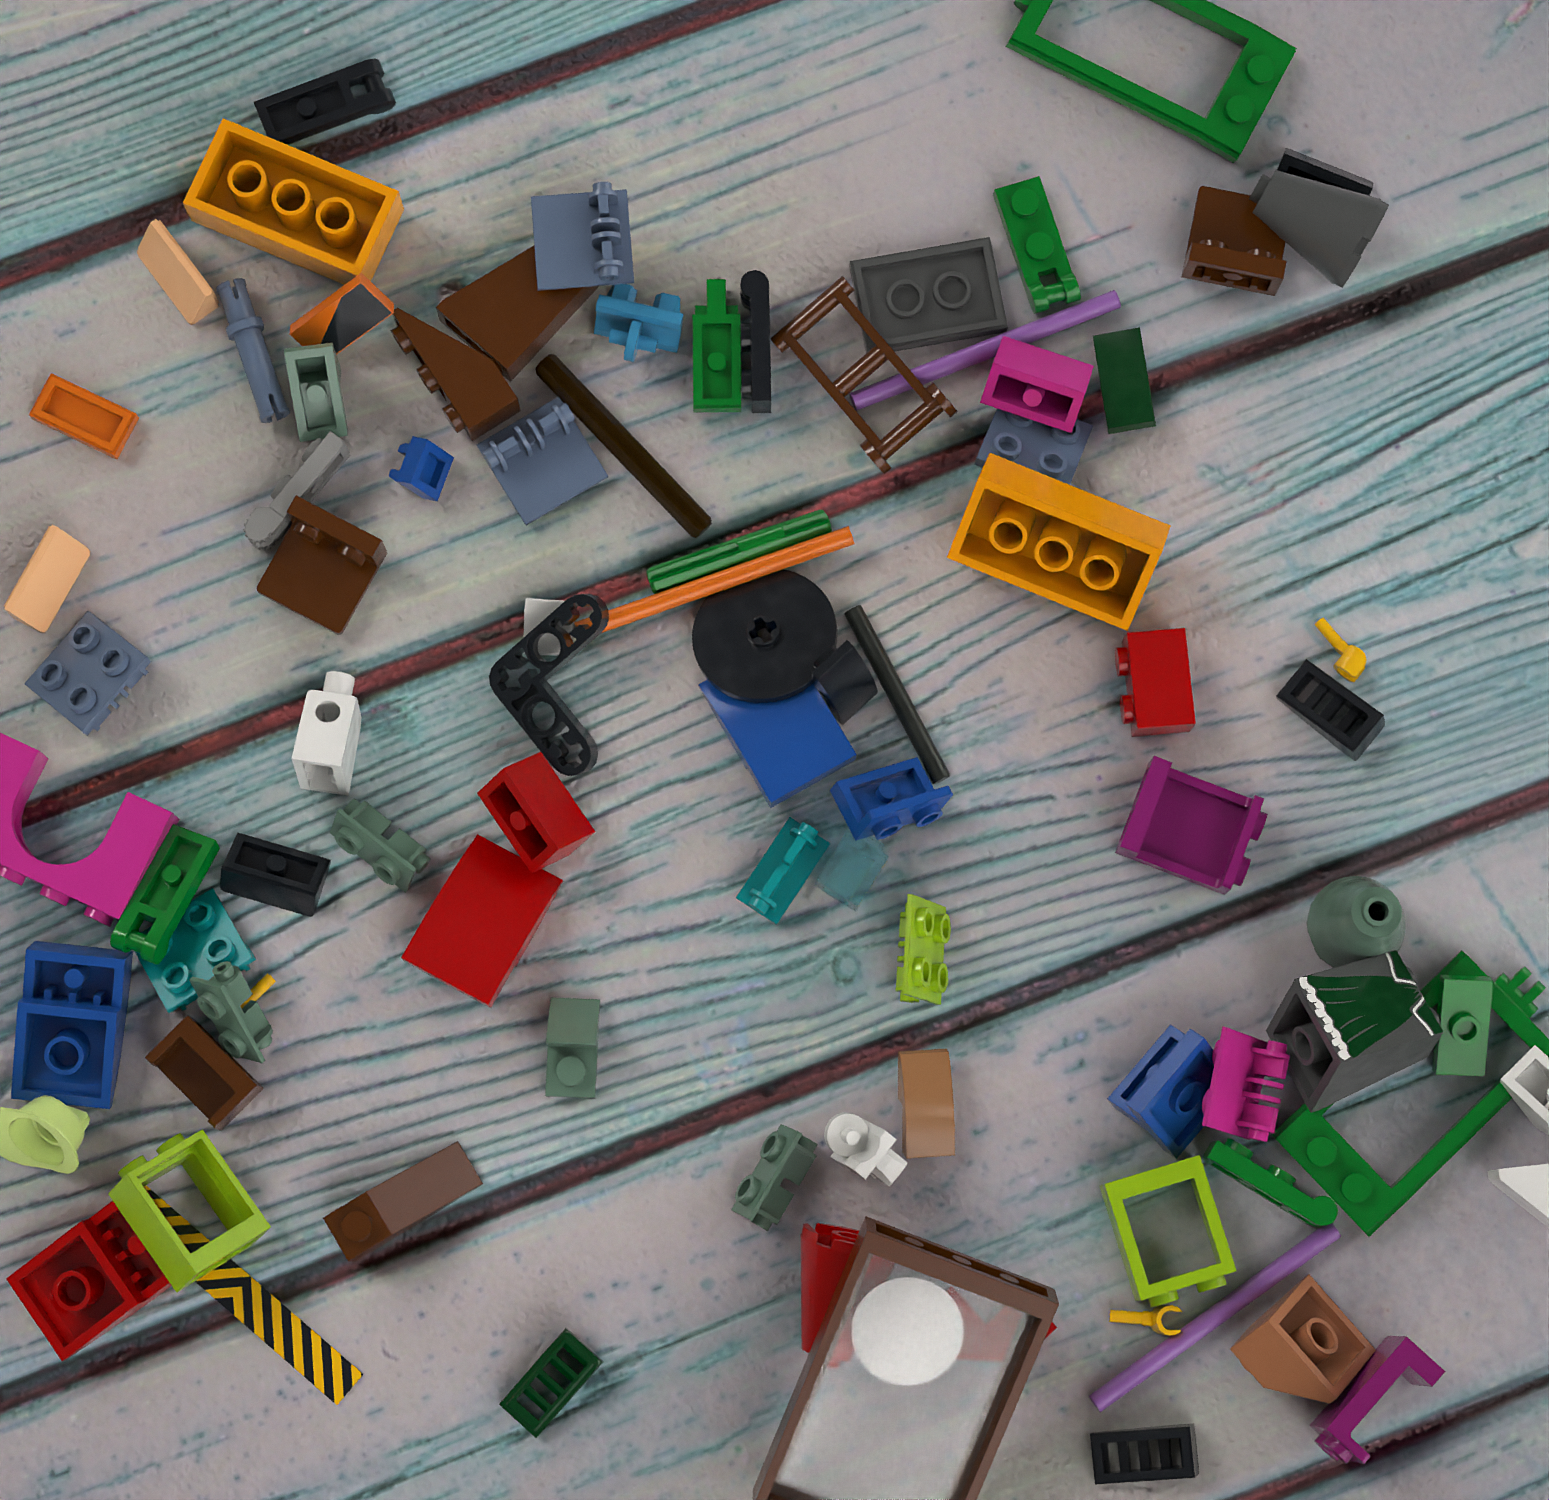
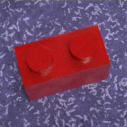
M1185 628L1126 633L1121 642L1122 647L1115 648L1117 676H1125L1127 695L1120 696L1122 723L1131 725L1132 737L1190 732L1196 724Z
M538 752L503 768L477 792L531 874L569 856L596 832L542 752Z

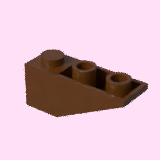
M399 308L394 309L392 315L397 327L390 331L404 354L407 355L413 351L421 362L422 366L417 368L416 371L428 391L432 394L439 390L448 405L443 407L442 411L456 433L465 429L470 439L474 441L521 411L517 396L491 358Z

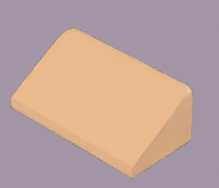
M155 219L150 222L138 247V257L185 320L191 325L196 324L217 309L219 301L213 289L161 220Z
M53 524L49 526L8 597L4 610L15 620L40 633H45L88 560L90 550Z

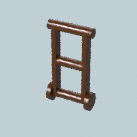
M841 276L770 339L782 353L789 347L866 437V440L860 444V447L875 465L886 474L892 468L886 461L943 411L950 418L958 411L933 382L927 388L922 385L848 298L855 290ZM841 303L876 345L832 382L797 340ZM889 360L924 403L880 439L845 397Z

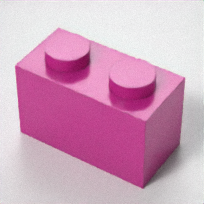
M1003 336L980 403L1072 433L1094 366Z

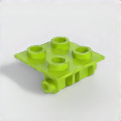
M907 894L905 912H900L899 937L905 938V941H899L898 947L904 948V956H897V962L904 963L903 967L897 966L895 991L900 992L901 1002L919 1003V1000L941 1005L942 993L946 991L948 986V969L943 961L944 943H948L951 935L950 918L946 914V907L916 895Z

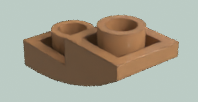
M947 1049L899 1051L898 1100L902 1104V1153L906 1159L955 1156L954 1101L949 1051Z

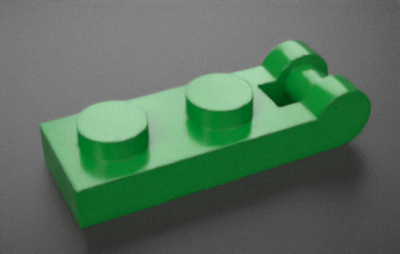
M1040 176L994 189L993 197L1033 313L1036 314L1049 310L1050 304L1063 300L1065 304L1081 300L1079 285L1075 275L1072 273ZM1054 273L1057 283L1043 286L1039 277Z
M175 824L172 825L112 932L110 939L112 948L124 953H128L131 950L140 953L141 959L155 965L162 962L167 953L171 936L220 850L215 839ZM144 920L153 923L148 934L139 932V928Z
M1227 1138L1224 1144L1219 1140L1213 1141L1203 1154L1201 1160L1311 1227L1327 1226L1333 1223L1337 1217L1338 1207L1330 1197H1309L1293 1187L1296 1179L1292 1175L1270 1164L1267 1170L1250 1160L1254 1153L1233 1139Z

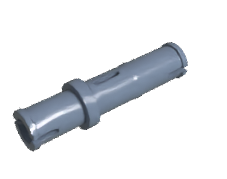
M233 279L235 286L232 289L229 280L216 287V292L220 297L229 326L226 328L228 338L235 341L260 414L261 423L272 422L271 416L274 413L277 421L290 414V410L286 405L262 335L264 330L262 318L255 314L246 288L245 279Z

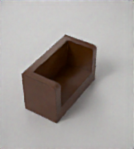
M188 1015L145 1057L151 1065L158 1067L209 1119L208 1122L215 1129L220 1131L264 1089L222 1048L196 1019Z

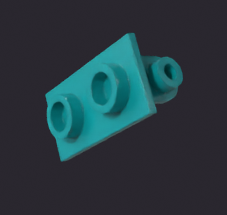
M789 817L736 896V899L777 925L831 843L817 835L819 832L805 822L800 824Z

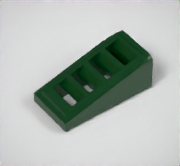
M565 1328L499 1405L537 1438L604 1361L570 1330ZM562 1348H565L585 1367L579 1374L557 1355ZM549 1363L571 1381V1384L566 1389L544 1371ZM536 1378L558 1397L553 1404H550L530 1385ZM522 1393L545 1412L539 1420L517 1401Z

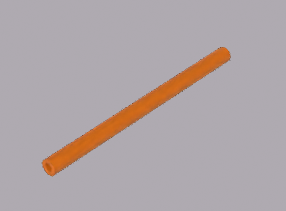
M849 526L608 610V624L602 633L854 545ZM589 617L574 622L575 627L584 624L591 626L593 624Z

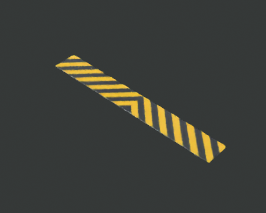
M147 1185L144 1186L190 1253L210 1242L209 1239ZM232 1259L195 1281L336 1405L340 1403L363 1376L362 1372Z

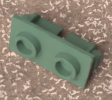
M354 798L344 810L339 809L336 812L330 834L335 837L337 844L344 851L352 855L357 854L371 865L375 874L382 881L389 885H396L406 893L409 890L415 872L420 874L431 860L425 854L426 848L400 828L387 840L382 835L391 826L392 822L368 802L363 801L360 803Z
M225 961L213 968L214 976L209 981L191 977L189 981L199 997L197 999L198 1006L214 1023L220 1034L218 1040L222 1048L234 1058H244L263 1063L265 1058L260 1050L272 1043L271 1035L273 1029L256 1001L250 1000L243 1008L240 1007L253 993L239 967L232 966L230 962Z
M780 1124L778 1130L772 1132L764 1141L760 1151L761 1159L752 1175L746 1176L738 1186L735 1194L736 1202L731 1210L751 1220L752 1223L766 1231L769 1230L772 1223L778 1225L779 1220L794 1194L781 1187L780 1184L785 1177L800 1186L817 1157L813 1152L818 1144L803 1136L799 1131Z

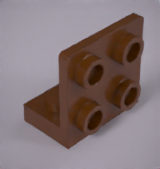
M1201 186L1197 193L1181 277L1275 296L1284 279L1287 261L1282 259L1286 242L1252 213L1256 203L1248 200L1251 195Z
M296 495L287 510L292 525L256 589L260 595L337 635H341L385 559L387 550L381 539Z

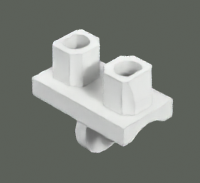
M848 1112L836 1114L828 1121L825 1127L824 1138L826 1145L833 1152L830 1157L865 1180L868 1176H871L874 1179H879L883 1184L891 1186L907 1166V1162L890 1149L897 1139L886 1130Z

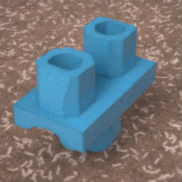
M628 284L612 285L606 296L599 294L595 310L594 334L609 337V343L625 346L624 360L634 362L638 349L655 353L656 349L678 352L683 323V313H680L679 296L667 293L657 294L653 306L636 303L637 290Z

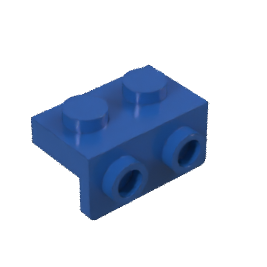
M918 757L836 781L830 789L855 841L873 835L877 840L884 839L898 832L902 826L915 823L917 827L928 825L942 816L943 812L941 809L953 796L949 786L938 789L933 788Z

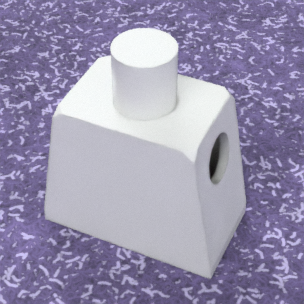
M327 672L323 691L308 690L292 754V762L300 789L349 796L362 717L358 700L352 696L355 678L347 673Z

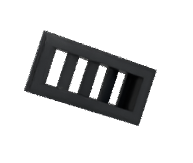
M1307 659L1276 695V698L1354 761L1359 759L1385 726L1384 715ZM1313 679L1319 685L1307 700L1302 703L1297 698ZM1329 692L1334 697L1323 711L1317 714L1313 710ZM1345 705L1350 710L1335 727L1330 721L1342 706ZM1361 718L1365 721L1364 724L1350 738L1346 733Z
M1194 1423L1090 1433L1095 1485L1195 1478L1199 1474ZM1170 1438H1179L1181 1465H1172ZM1158 1439L1161 1467L1152 1468L1149 1440ZM1129 1441H1137L1140 1469L1131 1470ZM1117 1442L1120 1471H1111L1108 1443Z

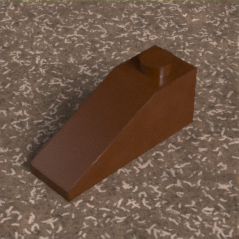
M457 1141L366 1191L323 1217L348 1262H356L483 1185V1182Z

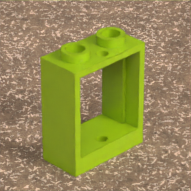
M203 1129L186 1139L179 1133L156 1149L159 1155L147 1161L142 1155L125 1165L118 1172L122 1179L108 1193L177 1293L251 1247L271 1228ZM180 1165L183 1166L227 1229L225 1233L191 1254L144 1188V1186Z
M1200 1155L1099 1186L1135 1301L1148 1299L1150 1307L1166 1304L1179 1299L1178 1289L1196 1284L1198 1293L1227 1285L1224 1275L1237 1271ZM1190 1179L1216 1264L1149 1284L1123 1199Z

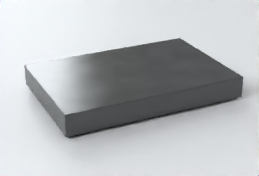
M990 237L853 260L849 263L857 308L894 352L1007 332L1008 325ZM861 328L867 353L876 344Z

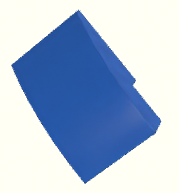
M708 680L698 684L744 767L749 770L770 808L856 760L857 754L813 684L795 696L769 703H753L732 698L716 689Z
M34 941L26 949L23 997L18 1001L11 1099L32 1101L35 1098L46 1095L52 1096L66 1105L110 1109L112 1107L126 1023L133 951L124 953L117 949Z

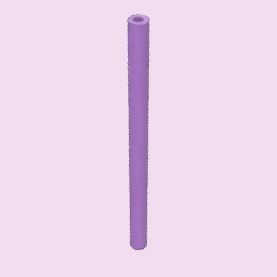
M1113 290L910 370L924 385L995 357L1003 336L1029 344L1121 308V303L1116 291ZM897 374L851 392L849 395L855 410L858 411L913 388L901 374Z
M1333 1223L1318 1228L1182 1327L1180 1333L1171 1335L1089 1395L1092 1403L1101 1413L1338 1240L1341 1235Z

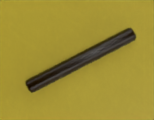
M549 354L539 362L535 368L536 374L557 397L559 396L563 403L568 405L575 416L691 537L697 538L710 527L712 520L700 505L556 355Z

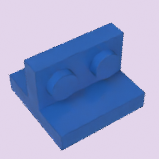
M1170 1024L1107 1099L1115 1109L1148 1131L1165 1152L1177 1159L1204 1127L1202 1126L1204 1117L1202 1101L1211 1084L1214 1069L1212 1060L1213 1049L1203 1036L1191 1028L1184 1034Z

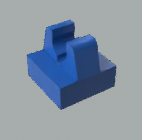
M413 436L410 443H404L399 446L398 452L404 455L405 458L400 471L391 469L389 477L421 498L438 502L454 457L428 439Z

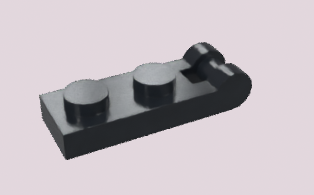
M373 58L254 101V105L267 137L289 145L366 115L384 113L392 109L396 105V101L391 89L384 86L382 81L384 71L379 59ZM356 85H364L367 94L354 98L350 88Z
M752 270L743 275L740 283L741 304L750 311V323H741V352H751V369H742V398H752V413H771L769 281L767 276L761 271Z

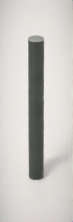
M861 605L851 608L844 615L933 785L947 779L951 775Z

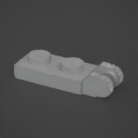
M331 431L323 440L321 438L315 439L305 450L302 456L304 463L294 476L286 475L276 485L271 494V498L274 500L270 503L269 507L254 509L250 514L251 518L246 519L247 522L244 524L245 529L243 531L255 548L258 547L259 550L264 549L266 551L267 548L271 549V546H275V541H279L292 525L287 510L294 497L297 495L311 503L350 456V452L343 440Z

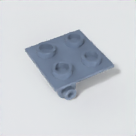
M597 182L592 185V192L531 197L538 291L634 283L627 189L612 190L610 182Z
M559 396L477 444L479 451L526 526L608 478L606 471L576 425L572 411L566 403L563 404Z
M997 409L976 457L975 465L983 468L989 453H992L1070 485L1093 425L1076 419L1073 431L1069 433Z
M87 611L24 684L88 736L93 729L98 732L99 726L111 713L107 708L109 704L118 709L120 705L114 699L119 693L125 698L130 695L123 688L127 686L132 689L143 675L146 676L149 673L146 667L151 661L94 614Z

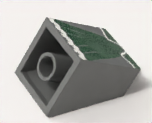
M1397 950L1294 979L1266 1029L1271 1041L1287 1044L1286 1054L1290 1055L1287 1071L1310 1113L1321 1110L1427 1058L1443 1034L1437 1013L1428 1006L1417 987L1416 978L1412 970L1405 966Z

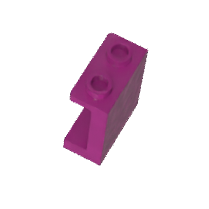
M1153 756L1145 770L1115 853L1223 895L1231 890L1233 884L1241 886L1251 859L1244 857L1250 839L1258 841L1268 814L1260 811L1264 798L1257 795L1249 798L1172 769L1171 765L1173 762Z
M1387 1336L1338 1398L1330 1404L1328 1403L1309 1425L1319 1434L1314 1442L1337 1462L1340 1459L1345 1464L1348 1461L1365 1464L1371 1456L1351 1438V1432L1400 1375L1412 1385L1433 1387L1446 1371L1407 1336Z

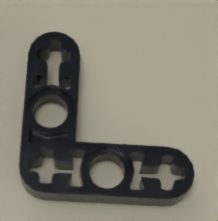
M592 594L573 595L564 601L493 665L489 675L490 686L494 694L553 768L566 776L581 775L590 771L597 762L598 748L594 739L547 680L606 628L609 620L608 608L601 598ZM578 606H591L594 610L589 616L590 621L593 623L591 626L588 624L578 625L568 633L557 624L560 621L562 626L571 625L580 616L579 611L576 609ZM546 633L553 634L560 642V653L553 661L544 660L538 652L537 645L539 639ZM571 636L576 638V641L574 643ZM528 662L536 667L535 669H527L518 678L521 688H507L505 684L509 679V675L506 672L507 668L509 670H518ZM540 702L548 703L555 712L554 723L547 730L538 728L532 718L533 709ZM565 726H567L569 731L561 734V736L570 746L581 745L583 750L578 755L582 761L581 764L578 762L567 763L565 757L568 755L569 750L562 740L553 741L551 744L548 739L561 733Z

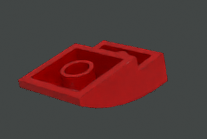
M477 834L438 893L401 959L470 998L492 1008L514 966L517 967L564 881L543 869L531 874L521 857Z
M113 1201L92 1217L79 1222L6 1278L61 1361L67 1360L172 1286Z

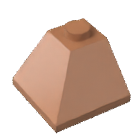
M1310 1274L1299 1281L1250 1325L1230 1348L1240 1360L1242 1366L1255 1377L1263 1388L1329 1404L1338 1398L1376 1351Z

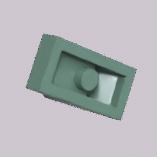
M333 343L285 348L284 356L299 441H311L317 438L324 439L330 431L338 437L348 436V426L341 390V368Z
M551 997L546 1033V1044L548 1046L546 1097L596 1099L600 999Z

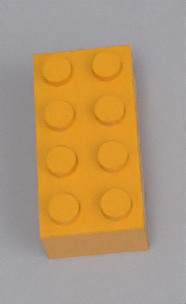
M224 118L183 201L191 221L343 285L360 273L370 281L372 280L404 211L399 191Z
M989 453L947 558L1128 631L1161 556L1171 525Z

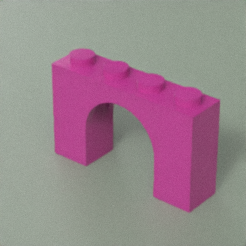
M0 733V876L20 886L23 885L26 878L43 885L39 892L40 895L63 906H67L71 898L87 906L83 915L111 927L114 919L119 921L173 824L177 825L180 819L171 811L127 792L105 838L89 856L70 864L57 865L40 861L31 853L25 843L22 833V815L25 805L49 758L39 750Z

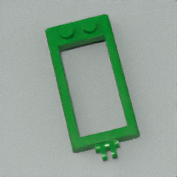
M1053 0L1014 1V5L1024 13L1005 47L1196 141L1232 163L1241 155L1297 49L1258 25L1207 0H1150L1243 46L1204 118L1036 35L1035 33Z
M1461 950L1420 992L1428 1006L1433 1008L1438 1003L1440 975H1487ZM1524 966L1509 979L1503 972L1493 981L1491 1009L1530 1049L1536 1045L1549 1057V1039L1529 1019L1538 1010V1007L1532 1001L1546 987L1538 980L1523 993L1518 987L1532 973ZM1499 1079L1391 1186L1324 1119L1322 1115L1333 1104L1310 1113L1304 1102L1271 1135L1370 1237L1504 1107L1512 1097L1500 1083Z

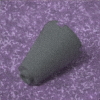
M1275 170L1271 178L1262 174L1248 199L1256 203L1252 212L1326 279L1341 288L1362 257L1361 254L1368 242L1373 238L1389 204L1381 201L1380 198Z

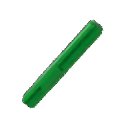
M820 509L652 566L646 570L647 579L652 592L656 594L832 532L831 523L826 512Z

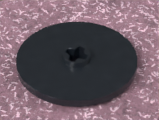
M783 569L709 595L702 603L696 615L692 630V646L700 670L716 689L741 701L769 703L795 696L813 684L811 675L815 670L813 663L828 647L832 645L836 647L838 629L834 610L824 592L808 578ZM766 628L771 633L772 639L764 642L761 637H758L757 631Z

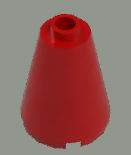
M808 1223L803 1224L802 1233L800 1234L801 1349L807 1353L811 1350L860 1230L824 1223H816L814 1230ZM876 1255L872 1256L827 1367L837 1368L840 1361L851 1359L855 1351L851 1334L855 1310L862 1298L871 1289L889 1279L896 1263Z

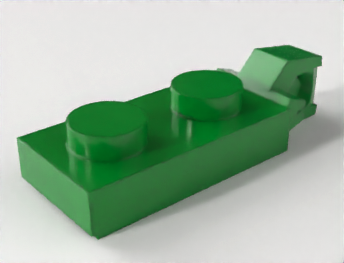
M707 279V305H695V314H692L693 413L741 412L740 314H738V305H726V279Z

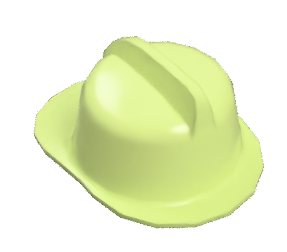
M46 1095L33 1099L19 1109L0 1107V1156L10 1162L24 1166L51 1169L65 1174L75 1172L79 1165L77 1150L83 1141L84 1131L89 1125L90 1117L87 1112L70 1107L62 1101Z

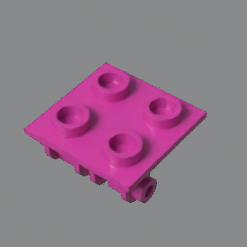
M1222 1027L1220 1039L1216 1042L1213 1049L1212 1060L1214 1069L1210 1088L1206 1091L1202 1101V1111L1204 1114L1202 1126L1248 1140L1268 1142L1269 1133H1275L1279 1109L1259 1105L1258 1103L1263 1101L1281 1104V1099L1261 1094L1262 1086L1280 1090L1284 1089V1084L1264 1080V1076L1285 1080L1290 1055L1286 1054L1287 1044L1270 1040L1266 1042L1236 1030Z

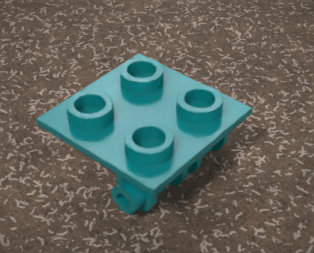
M213 888L190 902L169 940V947L162 962L157 965L141 959L140 953L134 951L168 1013H172L178 1008L181 1011H185L187 1005L199 998L189 981L191 977L209 981L214 976L213 968L225 961L230 962L232 966L239 967L240 971L245 970L247 972L251 969L249 964L256 960L249 946L241 938ZM149 927L148 929L144 930L142 933L148 934V932L150 931L151 927Z

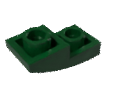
M1140 327L1093 335L1108 434L1156 426Z

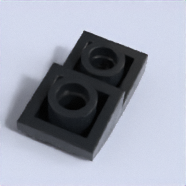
M848 640L838 649L834 645L828 647L813 663L815 668L811 673L813 685L827 699L830 711L842 725L878 693L869 669L855 647Z

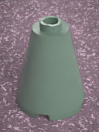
M1362 876L1343 877L1325 886L1311 903L1306 922L1314 950L1319 958L1332 968L1394 950L1398 952L1402 946L1406 929L1402 906L1393 892L1382 883Z

